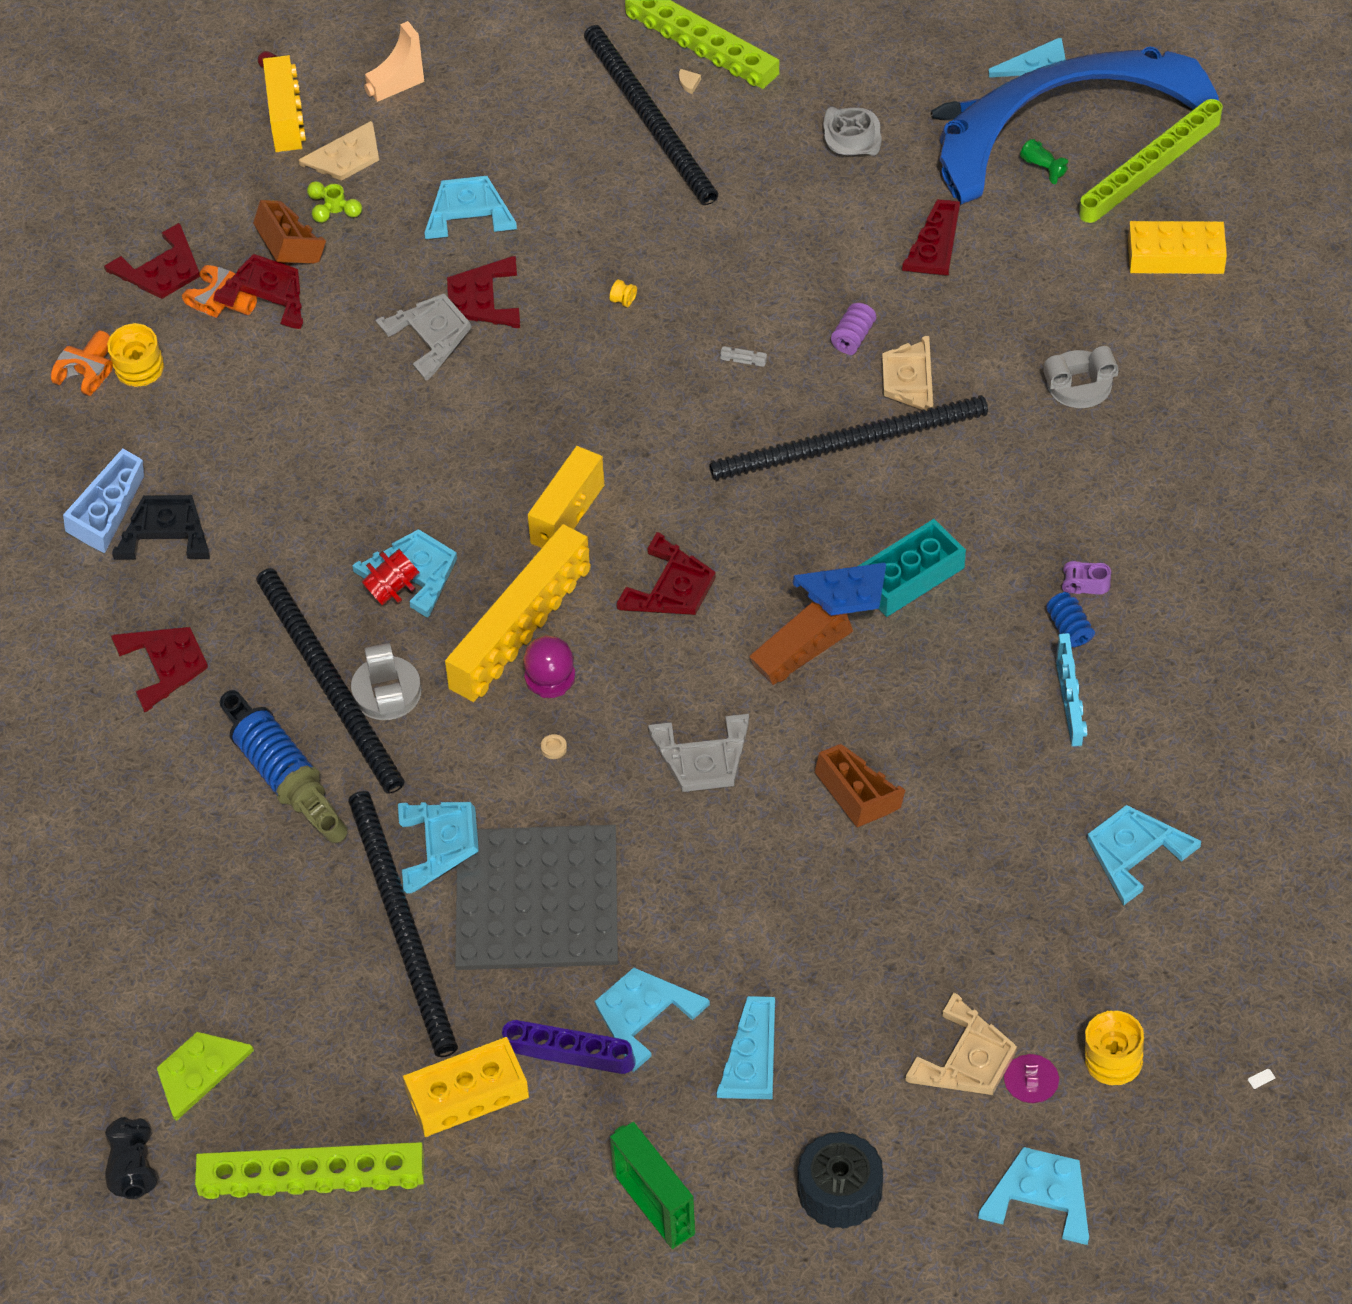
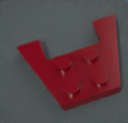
M179 223L162 232V237L173 248L140 267L134 269L122 256L104 265L107 273L114 274L124 281L137 285L138 288L161 299L200 277L198 267Z
M253 254L237 270V273L231 279L229 278L225 285L214 294L213 301L230 307L234 306L239 291L283 305L286 308L280 324L295 329H301L303 318H301L302 305L299 298L298 269Z
M516 256L447 277L448 298L467 320L477 322L479 320L491 322L494 325L503 324L512 328H520L519 308H494L493 278L517 276Z
M656 532L648 546V554L667 560L668 563L650 594L625 587L617 601V609L696 615L716 578V572L694 556H688L680 550V546L677 544L674 546L665 540L663 534Z
M190 627L114 634L111 636L119 657L145 648L159 678V683L136 691L144 712L152 709V706L163 698L166 699L174 690L181 685L184 686L208 668Z

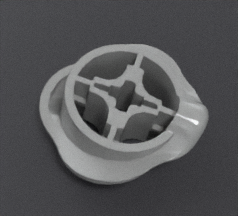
M829 107L826 110L823 122L824 136L828 147L832 151L842 155L868 154L875 156L879 153L882 142L880 122L873 112L864 108L837 109Z

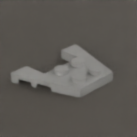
M445 294L417 303V307L405 312L399 310L396 315L384 319V317H380L375 320L388 337L410 325L427 344L431 351L413 363L414 368L425 380H428L435 374L472 328L470 322Z
M749 714L725 716L727 739L684 744L674 743L672 722L648 725L649 735L682 792L735 785L749 725Z

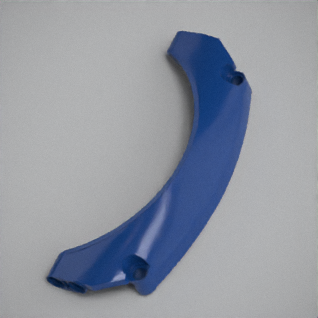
M1151 46L1143 50L1103 52L1052 63L1027 72L1001 85L977 100L952 121L946 123L940 135L942 149L939 160L943 165L942 175L953 198H957L960 205L981 197L984 190L989 155L1004 125L1026 103L1038 95L1064 84L1088 79L1125 80L1160 90L1175 97L1193 110L1208 99L1219 101L1217 92L1197 59L1169 51L1164 52L1162 56L1158 49Z

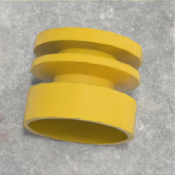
M136 323L124 325L116 329L110 336L107 345L117 378L122 383L135 387L146 386L155 382L162 375L164 361L153 330L145 325Z
M1106 1011L1096 1015L1089 1021L1085 1030V1066L1089 1074L1098 1082L1107 1085H1123L1131 1082L1139 1075L1143 1066L1144 1031L1139 1021L1132 1015L1122 1011Z

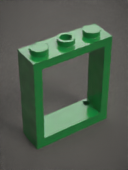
M633 1121L627 1126L618 1127L614 1131L615 1133L610 1136L613 1175L670 1248L674 1249L695 1235L694 1196Z

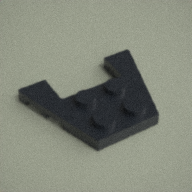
M143 495L130 518V525L126 531H123L120 543L112 551L114 560H134L137 555L139 539H188L186 551L188 559H210L209 549L192 495Z

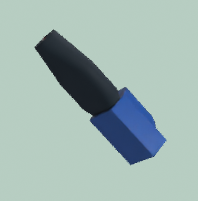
M979 99L944 103L931 110L932 119H954Z

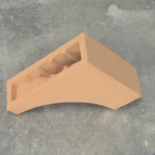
M408 21L400 24L399 39L389 57L377 68L365 74V91L369 97L373 96L377 102L424 82L419 34Z

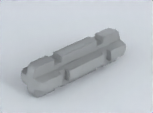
M723 346L720 352V359L726 361L733 359V362L750 365L755 363L756 366L763 367L767 362V354L758 351L755 354L752 350L740 348L732 350V347Z

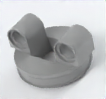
M1101 346L1092 352L1074 350L1061 355L1051 356L1045 361L1043 372L1047 380L1048 390L1058 402L1073 408H1089L1100 404L1109 396L1113 377L1118 376V365L1110 347ZM1089 373L1092 383L1071 387V375Z
M390 642L364 648L367 662L357 669L351 682L352 695L361 708L362 713L377 720H392L406 715L417 705L421 696L420 677L417 670L408 661L393 656ZM398 679L399 683L374 688V697L372 684Z

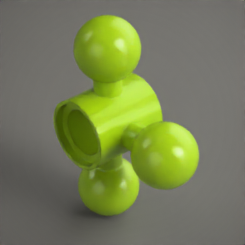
M315 181L310 183L307 188L310 198L314 200L323 198L325 202L324 205L319 204L312 209V217L316 222H326L330 217V212L339 213L344 210L347 216L357 217L362 211V205L358 200H345L343 187L338 184H330L324 187L322 183Z

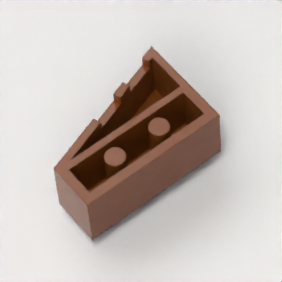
M260 200L253 224L275 260L284 264L288 262L312 264L320 262L326 240L323 237L317 238L311 233L312 228L309 225L304 227L298 221L299 216L282 201Z
M839 744L819 752L815 774L857 828L901 808L905 789L901 786L895 787L885 779L886 776L880 771L876 773L867 767L866 761L848 748Z

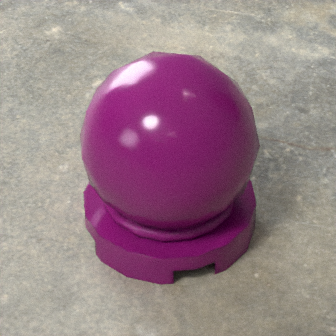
M545 635L534 639L526 648L523 659L525 682L529 690L540 695L542 698L562 696L575 683L574 656L567 642L557 636Z

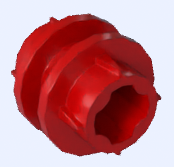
M400 549L396 550L389 557L382 551L379 555L385 561L376 569L369 562L366 567L371 573L361 582L382 606L392 597L400 603L402 599L397 593L405 586L414 591L416 588L410 582L420 572Z

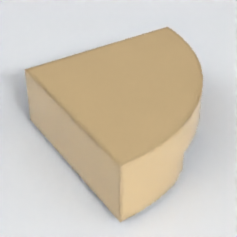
M680 69L679 82L685 91L693 94L701 81V75Z

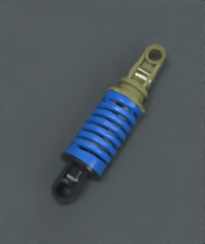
M235 690L225 692L221 696L219 703L222 710L234 723L230 730V740L239 747L272 791L276 793L280 803L291 805L296 812H302L329 842H341L347 835V826L337 815L334 807L324 797L325 789L319 783V770L308 762L306 756L297 748L290 736L275 721L270 709L266 707L253 709L239 692ZM335 824V826L331 830H328L330 826Z

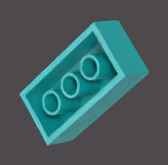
M932 519L858 566L878 563L886 564L879 610L888 617L964 569L966 549L935 519Z

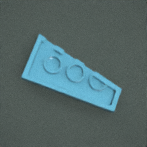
M1069 633L1059 634L1056 666L1071 745L1082 746L1083 737L1087 736L1086 721H1082L1081 717L1083 715L1082 700H1079L1078 697L1079 683L1075 676V663L1072 656Z
M747 997L738 1025V1031L731 1047V1053L725 1065L723 1078L717 1090V1098L773 1099L775 997Z

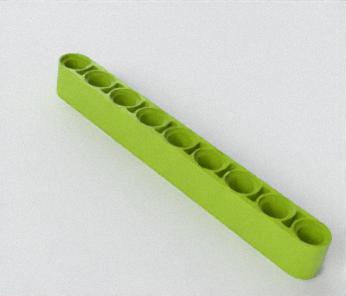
M1215 99L1204 101L1084 194L1080 200V219L1088 223L1097 221L1214 130L1221 121L1222 103Z

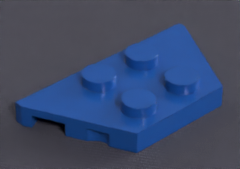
M878 563L794 575L792 583L795 587L801 585L809 592L808 597L815 603L820 604L822 609L831 616L879 609L886 564Z

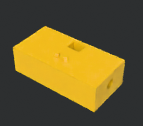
M579 446L575 447L528 513L531 544L542 548L562 524L572 529L576 527L605 486L603 457Z

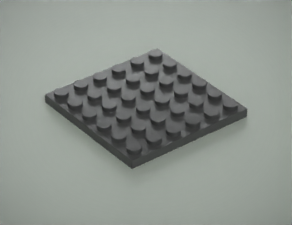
M616 825L477 829L479 851L457 865L456 970L618 965Z

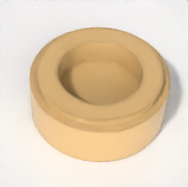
M548 735L541 742V752L549 759H558L567 751L566 740L560 735Z

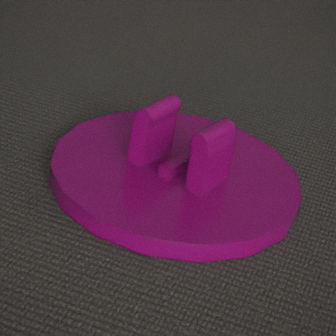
M1027 1054L1011 1061L1004 1074L1006 1089L1013 1097L1022 1102L1038 1103L1044 1102L1053 1096L1058 1089L1059 1075L1057 1068L1048 1059L1040 1055Z

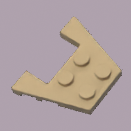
M953 993L943 1010V1017L966 1027L963 1035L944 1067H939L917 1056L906 1075V1082L993 1095L1017 1052V1046L992 1024L989 1025L978 1016V1012L975 1009H970L962 1002V998L958 994Z

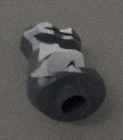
M121 1117L107 1127L105 1132L107 1142L111 1147L105 1171L106 1185L109 1191L116 1196L137 1199L154 1189L158 1180L157 1173L148 1167L145 1159L147 1157V1150L144 1144L150 1139L151 1128L141 1118L131 1120Z

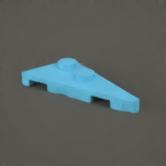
M1057 38L989 68V77L1021 76L1037 68L1066 60L1062 38Z

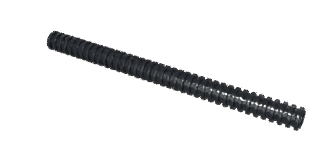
M599 25L588 27L584 33V38L615 80L628 101H630V104L639 114L702 205L712 204L718 198V191L702 171L691 153H689L679 136L660 112L647 91H645Z
M979 395L978 398L971 397L970 400L966 398L963 402L958 400L956 404L950 402L949 405L942 404V407L937 405L935 409L929 407L927 411L921 409L920 412L914 411L913 414L908 412L906 416L900 414L898 418L892 416V419L885 418L884 421L879 419L877 423L871 421L869 425L863 423V426L856 425L855 428L851 426L848 430L842 428L840 432L839 430H834V433L827 432V435L822 433L819 437L813 435L811 439L805 437V440L798 439V442L794 440L790 444L785 442L783 446L776 444V447L769 446L768 449L764 447L761 451L756 449L754 453L748 451L745 455L740 453L739 456L732 455V458L727 456L725 460L719 458L717 462L711 460L709 464L713 480L717 482L719 478L725 480L727 476L733 478L735 474L737 476H741V473L746 475L749 471L752 473L756 472V469L762 471L764 467L770 469L772 465L773 467H777L778 464L783 466L785 462L791 464L793 460L799 462L801 458L806 460L807 457L814 458V455L820 457L822 453L828 455L830 451L835 453L836 450L843 451V448L848 450L851 446L857 448L859 444L864 446L865 443L872 444V441L877 443L879 439L885 441L887 437L893 439L894 436L901 437V434L906 436L908 432L914 434L916 430L922 432L924 428L925 430H929L930 427L935 429L937 425L943 427L945 423L951 425L952 422L958 423L959 420L963 422L966 418L972 420L974 416L975 418H979L980 415L987 416L988 405L983 395Z
M272 568L263 570L256 578L257 584L260 585L261 590L283 623L296 648L303 656L313 676L320 684L324 694L327 695V699L334 707L341 722L344 723L345 728L354 740L355 745L358 746L359 751L376 776L380 786L383 787V791L388 794L397 792L405 783L401 773L397 770L396 765H394L387 750L383 747L376 732L354 700L344 680L341 679L340 674L324 651L323 646H321L320 641L307 623L304 615L297 607L293 597L287 591L277 571ZM400 786L397 790L389 792L390 790Z
M368 791L356 792L349 797L348 802L360 837L362 838L369 864H371L370 866L387 916L389 917L401 957L403 958L405 969L408 972L407 975L415 993L414 995L422 1014L424 1025L427 1028L434 1054L437 1057L450 1056L457 1051L458 1045L455 1042L452 1028H450L448 1016L445 1014L446 1011L443 1007L440 993H438L435 979H433L431 967L419 938V933L400 878L398 877L399 875L396 871L391 852L389 851L382 826L380 825L373 800ZM449 1051H453L452 1053H450V1054H448V1055H443V1056L440 1055V1054H443V1053H446V1052H449Z

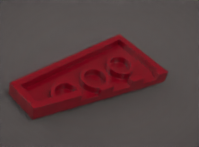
M937 199L926 219L924 228L918 234L916 243L910 249L908 258L902 264V271L949 276L960 210L959 201Z

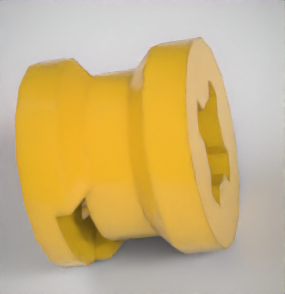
M620 279L616 280L610 291V301L614 303L621 302L624 307L628 308L636 297L637 287L633 284L626 285Z

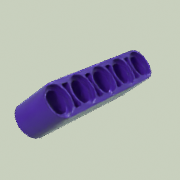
M520 1020L509 1021L502 1029L503 1038H508L516 1054L619 1074H626L632 1071L636 1065L632 1046L624 1039ZM522 1035L519 1039L512 1040L514 1036ZM541 1040H548L544 1044H538ZM567 1045H574L570 1049H564V1047H566ZM600 1049L598 1053L590 1054L593 1050ZM627 1054L625 1058L617 1059L619 1055Z

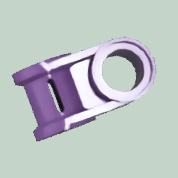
M1070 561L1064 565L1065 581L1062 584L1064 592L1104 594L1109 591L1111 586V569L1108 565Z

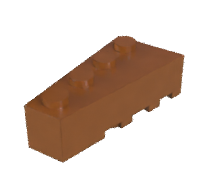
M813 601L749 657L753 666L774 685L777 682L784 681L789 674L852 633L853 629L847 613L831 616L822 609L820 604Z

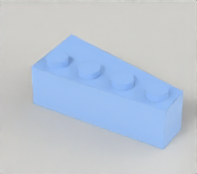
M122 448L63 514L65 532L105 553L144 478L143 460Z

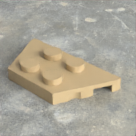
M370 121L300 158V166L314 168L319 173L331 175L333 178L342 181L379 161L373 123Z
M929 336L922 337V342L912 346L907 343L898 349L882 353L884 396L919 409H925L926 411L929 407L933 408Z

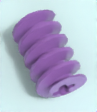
M863 303L851 304L832 333L831 341L833 346L845 354H855L865 335L868 334L869 329L872 327L873 322H875L876 312Z

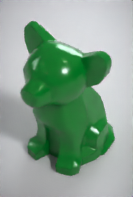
M1030 139L1023 145L1020 157L1028 163H1035L1048 168L1050 182L1054 185L1057 184L1058 178L1065 175L1068 170V159L1063 157L1055 159L1052 153L1042 147V143L1040 141L1037 142L1035 139Z

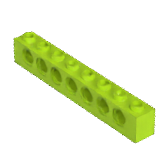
M625 0L626 14L630 19H637L644 23L648 29L653 28L657 30L663 37L671 38L678 42L681 47H687L695 51L699 57L711 60L717 67H724L732 75L740 76L747 80L752 86L764 89L779 75V59L671 0Z
M422 1142L196 1154L195 1185L198 1195L207 1199H216L220 1195L231 1194L237 1198L245 1197L248 1193L273 1196L276 1192L285 1191L293 1195H299L304 1193V1190L329 1193L333 1189H345L349 1192H356L363 1187H373L375 1190H386L389 1186L413 1189L417 1185L424 1184V1150ZM393 1166H401L397 1170H390ZM366 1167L372 1168L370 1171L367 1172L361 1171ZM336 1169H344L340 1173H333ZM309 1170H316L313 1174H305ZM280 1172H288L284 1176H277V1174ZM253 1173H260L256 1177H249ZM226 1174H230V1175H231V1176H230L229 1178H227V1179H221V1177H222L223 1175H226Z

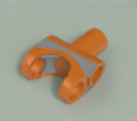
M211 265L204 266L200 271L202 280L211 284L203 289H186L182 294V299L186 305L215 318L219 316L225 307L250 315L256 307L257 298L254 295L239 291L233 307L213 301L215 292L221 289L229 278L231 279L236 273Z
M104 331L96 332L83 350L67 346L53 366L51 372L52 383L61 385L65 378L79 375L80 373L85 377L81 385V392L91 396L103 384L113 368L112 361L104 358L108 353L107 343L110 338L109 334Z

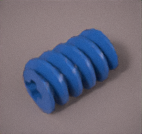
M1062 592L1048 601L1046 609L1053 622H1055L1054 624L1059 630V634L1069 633L1071 647L1081 646L1092 640L1095 636V631L1091 628V623L1087 620L1086 614L1083 613L1082 607L1078 605L1079 601L1077 598L1071 597L1068 592Z

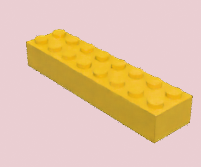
M564 524L561 525L447 657L445 665L450 690L472 702L479 696L483 697L486 694L489 684L493 679H498L502 675L504 666L508 661L513 662L516 659L519 648L531 641L536 628L544 626L548 614L552 610H557L565 594H570L575 589L576 581L581 576L585 577L588 574L591 564L589 561L587 536Z

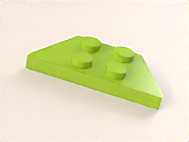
M196 1032L157 1067V1071L173 1119L177 1121L246 1059L254 1051L253 1047L250 1044Z

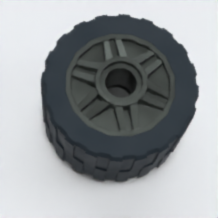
M831 1132L817 1137L811 1144L805 1147V1151L799 1158L797 1192L800 1204L810 1218L830 1228L844 1229L860 1225L876 1212L882 1199L883 1168L878 1151L869 1144V1141L853 1133Z

